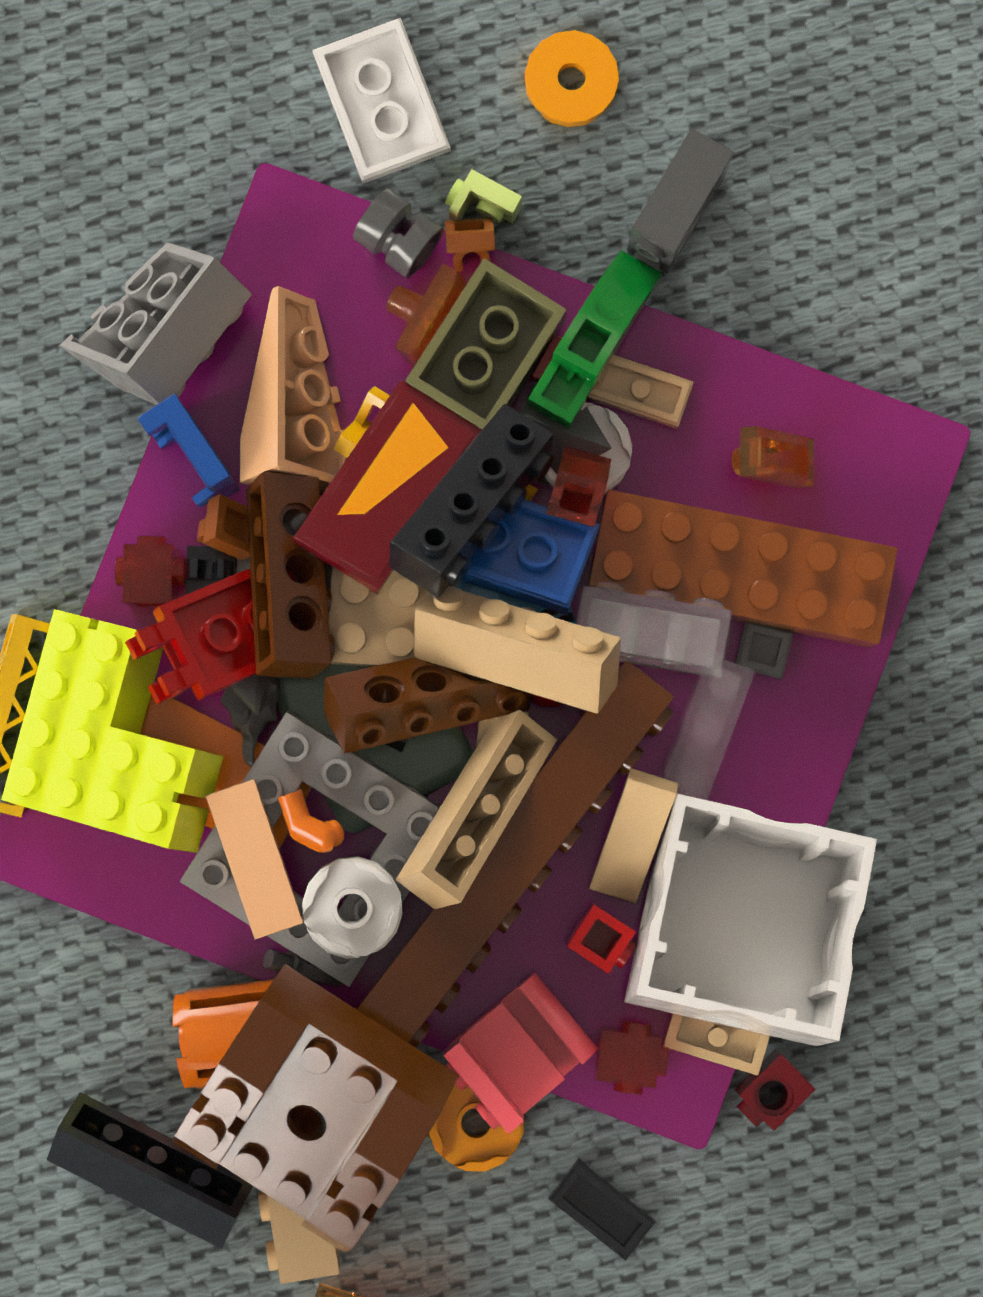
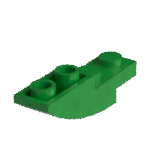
M620 250L553 353L552 360L529 396L527 405L569 429L613 354H616L660 280L662 273Z

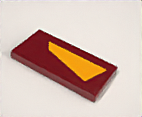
M400 380L295 534L293 542L378 594L394 571L389 567L391 540L482 430Z

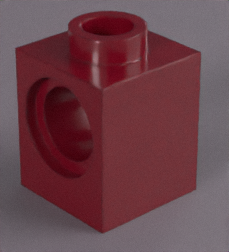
M775 1049L762 1062L759 1075L750 1073L734 1090L743 1099L736 1107L756 1127L764 1121L775 1131L816 1089ZM772 1080L781 1082L783 1087L781 1099L773 1105L760 1103L759 1090L761 1086Z

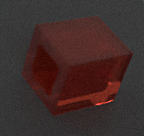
M564 446L546 514L594 527L606 489L612 459Z

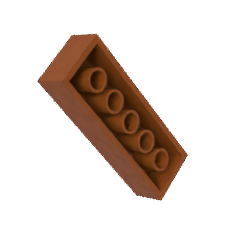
M608 489L587 591L743 623L747 621L807 636L871 648L880 644L898 548Z

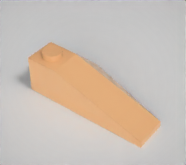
M280 286L273 288L271 291L240 437V483L250 485L263 472L318 477L319 493H324L347 459L334 450L340 435L345 431L341 430L335 404L341 402L337 386L330 387L324 364L329 353L316 301Z

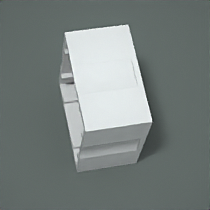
M677 794L655 851L624 1002L813 1046L839 1041L853 970V937L865 906L877 839L808 823L777 822L759 816L747 809Z

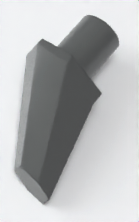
M269 949L265 953L263 966L266 969L279 972L284 964L316 984L339 987L342 982L290 950L283 953Z

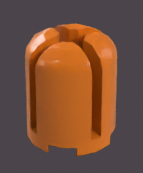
M274 979L191 989L183 994L174 995L173 1027H179V1044L182 1057L176 1058L184 1088L195 1087L203 1089L219 1062Z

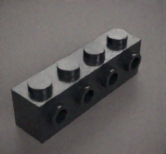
M503 404L391 540L389 567L437 598L442 595L450 584L457 586L467 574L471 565V560L469 559L477 549L480 548L484 551L493 542L499 530L498 523L505 514L508 513L512 516L518 511L527 495L526 488L533 479L541 481L548 473L554 461V456L550 454L554 433L508 405Z
M81 1092L58 1126L47 1157V1161L220 1249L223 1248L253 1188V1185L222 1165L218 1164L216 1169L210 1167L173 1143L172 1138Z

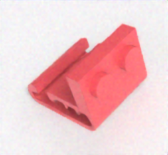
M534 972L456 1037L445 1048L443 1056L449 1062L445 1067L459 1075L455 1085L461 1091L469 1086L480 1099L475 1108L493 1130L501 1125L510 1134L524 1122V1114L564 1081V1076L579 1063L584 1064L598 1050V1047L536 972Z

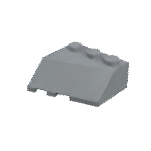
M167 242L126 281L124 288L126 294L118 302L108 307L102 304L90 316L95 324L79 340L71 334L59 346L119 389L157 405L174 393L177 397L181 395L188 378L200 363L209 358L214 350V344L226 328L240 317L243 306L252 293L215 257Z

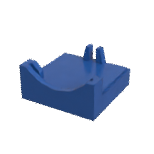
M175 393L137 418L147 434L154 437L162 450L177 441L207 486L192 497L199 508L206 505L209 499L219 494L230 497L240 490L189 411Z

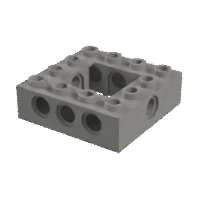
M288 710L243 782L255 778L272 828L282 814L278 797L296 791L303 781L385 832L386 836L376 845L371 853L370 860L380 864L393 876L401 891L403 903L409 890L396 881V878L441 805L359 753L353 751L344 754L335 738ZM215 825L180 882L250 925ZM294 892L303 917L302 901L304 897ZM347 894L338 911L345 920L357 921L366 914L367 903L360 895ZM304 921L302 924L267 935L272 940L350 987L369 957L367 955L360 956V958L346 959L327 953L312 940Z

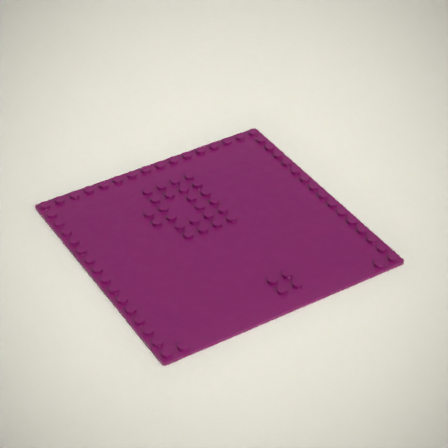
M263 163L258 166L220 261L252 295L244 304L240 317L222 333L214 344L212 354L197 366L186 381L183 392L178 397L240 488L239 491L228 498L245 506V489L249 485L240 483V437L272 289L280 286L316 301L329 353L324 364L330 387L337 386L341 402L335 404L341 430H345L355 420L368 392L374 386L391 395L400 380L405 382L481 263L480 256L477 253L469 252L462 259L463 271L457 272L453 264V253H447L446 232L444 229L439 243L424 265L415 275L406 279L386 264V254L382 252L374 255L353 240L354 230L372 202L269 163ZM498 249L489 251L491 263L567 309L565 323L557 336L563 337L595 286ZM644 305L615 355L679 376L694 383L678 429L588 399L585 401L586 403H593V405L601 406L604 409L607 408L616 413L628 428L632 443L630 467L621 483L612 490L897 547L898 550L880 644L867 648L793 633L781 680L734 669L744 627L743 622L587 591L596 541L572 602L571 610L577 625L594 627L601 632L621 637L619 668L628 660L674 696L668 705L674 711V714L657 735L652 737L646 733L637 746L644 753L632 769L679 783L677 794L747 809L759 816L777 822L808 823L825 827L970 438V430L967 426ZM532 375L511 406V408L521 413L533 385ZM374 407L368 419L370 422L374 420L380 408ZM151 435L80 616L140 630L158 623L153 614V611L158 606L186 595L187 546H208L197 541L198 525L202 519L206 518L207 504L199 508L192 497L207 486L177 441L162 450ZM534 481L530 483V485L538 489L531 502L600 524L606 495L588 500L569 498L554 490L549 484L546 486ZM164 649L154 683L158 681L157 678L174 670ZM192 688L173 697L234 729L229 712L220 702L225 689L199 701ZM530 700V709L522 712H529L528 716L557 739L539 772L587 710L564 703L557 707H544ZM277 707L276 714L278 720L268 722L256 740L263 745L267 744L282 720ZM479 722L460 726L473 751L477 747ZM617 771L607 784L614 792L596 815L587 810L576 824L583 830L576 842L566 854L557 849L546 863L553 870L535 894L526 889L516 902L522 911L509 929L503 934L496 928L486 941L491 946V952L474 974L465 968L456 980L461 985L460 992L443 1014L434 1009L425 1020L431 1026L429 1028L430 1031L421 1043L444 1052L445 1048L456 1037L526 978L536 972L598 1047V1050L584 1064L579 1063L564 1076L565 1080L550 1093L694 1149H703L709 1142L735 1069L663 1047L672 1013L624 1002L635 949L621 969L614 965L608 974L565 944L591 902L632 928L636 933L631 940L635 943L637 942L654 856L636 904L589 889L595 867L629 774L628 772L627 775H622ZM456 780L429 794L427 797L442 805ZM312 787L305 800L310 816L323 822L331 820L338 822L324 794ZM24 807L22 817L5 813L1 814V881L257 980L275 979L279 973L264 968L263 959L265 953L269 949L283 953L289 951V949L268 936L254 939L250 925L180 882L197 853L164 848ZM207 826L204 827L199 850L212 831ZM371 826L359 833H350L344 830L343 842L339 846L333 847L332 851L326 853H319L293 840L290 833H288L280 848V853L293 891L304 897L309 881L319 869L338 858L362 857L370 860L372 851L384 839L386 833L375 826ZM409 891L402 903L403 914L397 933L384 948L369 955L350 987L343 983L339 987L319 986L357 1009L429 916L433 908ZM344 897L338 903V910L342 906Z

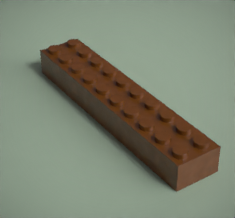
M626 660L619 668L618 685L600 712L596 714L586 711L537 774L462 902L432 910L356 1010L417 1048L430 1031L431 1024L425 1020L434 1009L443 1014L460 992L461 985L456 980L465 968L474 974L491 952V946L486 941L497 928L504 934L521 913L522 909L516 902L525 890L529 889L535 894L553 871L546 865L557 849L566 854L579 838L583 830L576 824L587 810L596 815L614 792L607 786L617 771L622 775H627L642 756L644 751L637 746L646 733L652 737L657 735L672 717L674 711L668 705L674 696Z

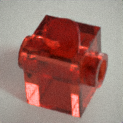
M138 536L137 544H123V556H117L115 560V582L117 586H123L122 603L129 607H158L178 598L179 586H186L187 561L186 557H179V549L172 544H166V537Z
M623 1020L622 1028L600 1026L594 1076L599 1081L613 1082L614 1091L641 1095L643 1094L644 1087L656 1088L657 1076H666L669 1047L661 1046V1036L658 1033H651L652 1025L648 1023Z

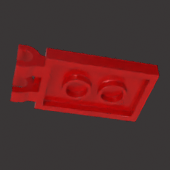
M250 568L158 606L153 611L158 623L136 631L134 633L135 637L125 642L134 660L163 646L174 670L157 678V682L148 686L157 705L189 688H192L199 701L255 676L256 662ZM286 569L288 576L297 582L293 572ZM289 615L292 625L301 630L297 619Z

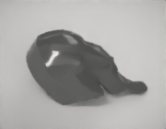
M255 675L226 688L220 700L223 707L229 712L233 728L241 732L243 738V758L250 767L255 763L254 751L259 734L263 732L268 722L278 720L276 714V702L280 687L278 677Z

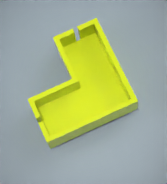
M54 609L1 800L164 848L198 853L209 809L177 803L178 796L181 793L206 799L207 794L213 793L224 756L140 734L151 696L148 686L155 681L164 649L163 646L134 660L125 642L135 637L134 633L138 630Z

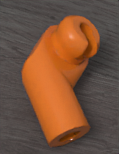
M301 789L278 797L293 840L319 853L330 852L333 850V847L339 846L343 842L344 830L339 822L336 820L323 822L310 816Z

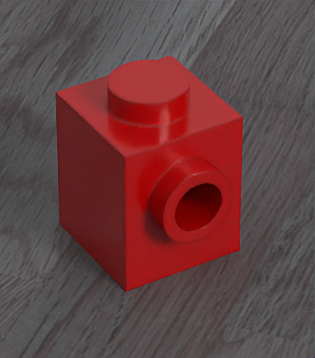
M591 902L565 942L567 947L608 974L614 965L621 969L637 946L631 940L636 932L593 902Z

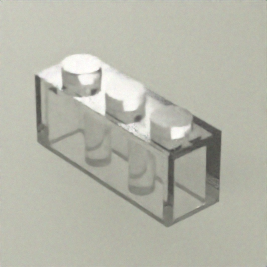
M598 582L596 588L583 587L576 624L584 627H594L601 632L621 637L620 662L628 660L632 664L723 679L733 616L732 610L724 609V604L716 600L697 598L694 604L674 601L675 596L664 591L647 590L645 596L626 593V588L619 584Z
M711 654L703 658L659 776L679 783L677 794L708 800L753 679L754 670Z

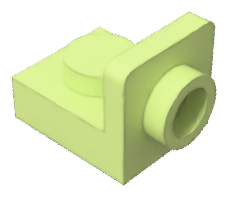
M471 169L465 181L461 179L456 180L445 202L446 205L450 206L448 211L449 220H461L471 201L477 204L475 207L477 213L484 218H493L494 223H500L503 218L513 224L522 208L521 195Z

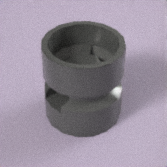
M387 188L377 196L361 217L354 230L353 240L374 255L382 252L386 254V264L404 278L409 279L417 273L430 257L443 235L444 228L423 212L413 215L411 213V203L392 189Z

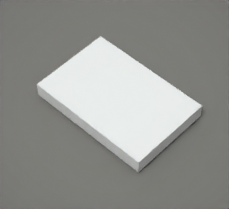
M401 18L312 50L362 184L451 151Z

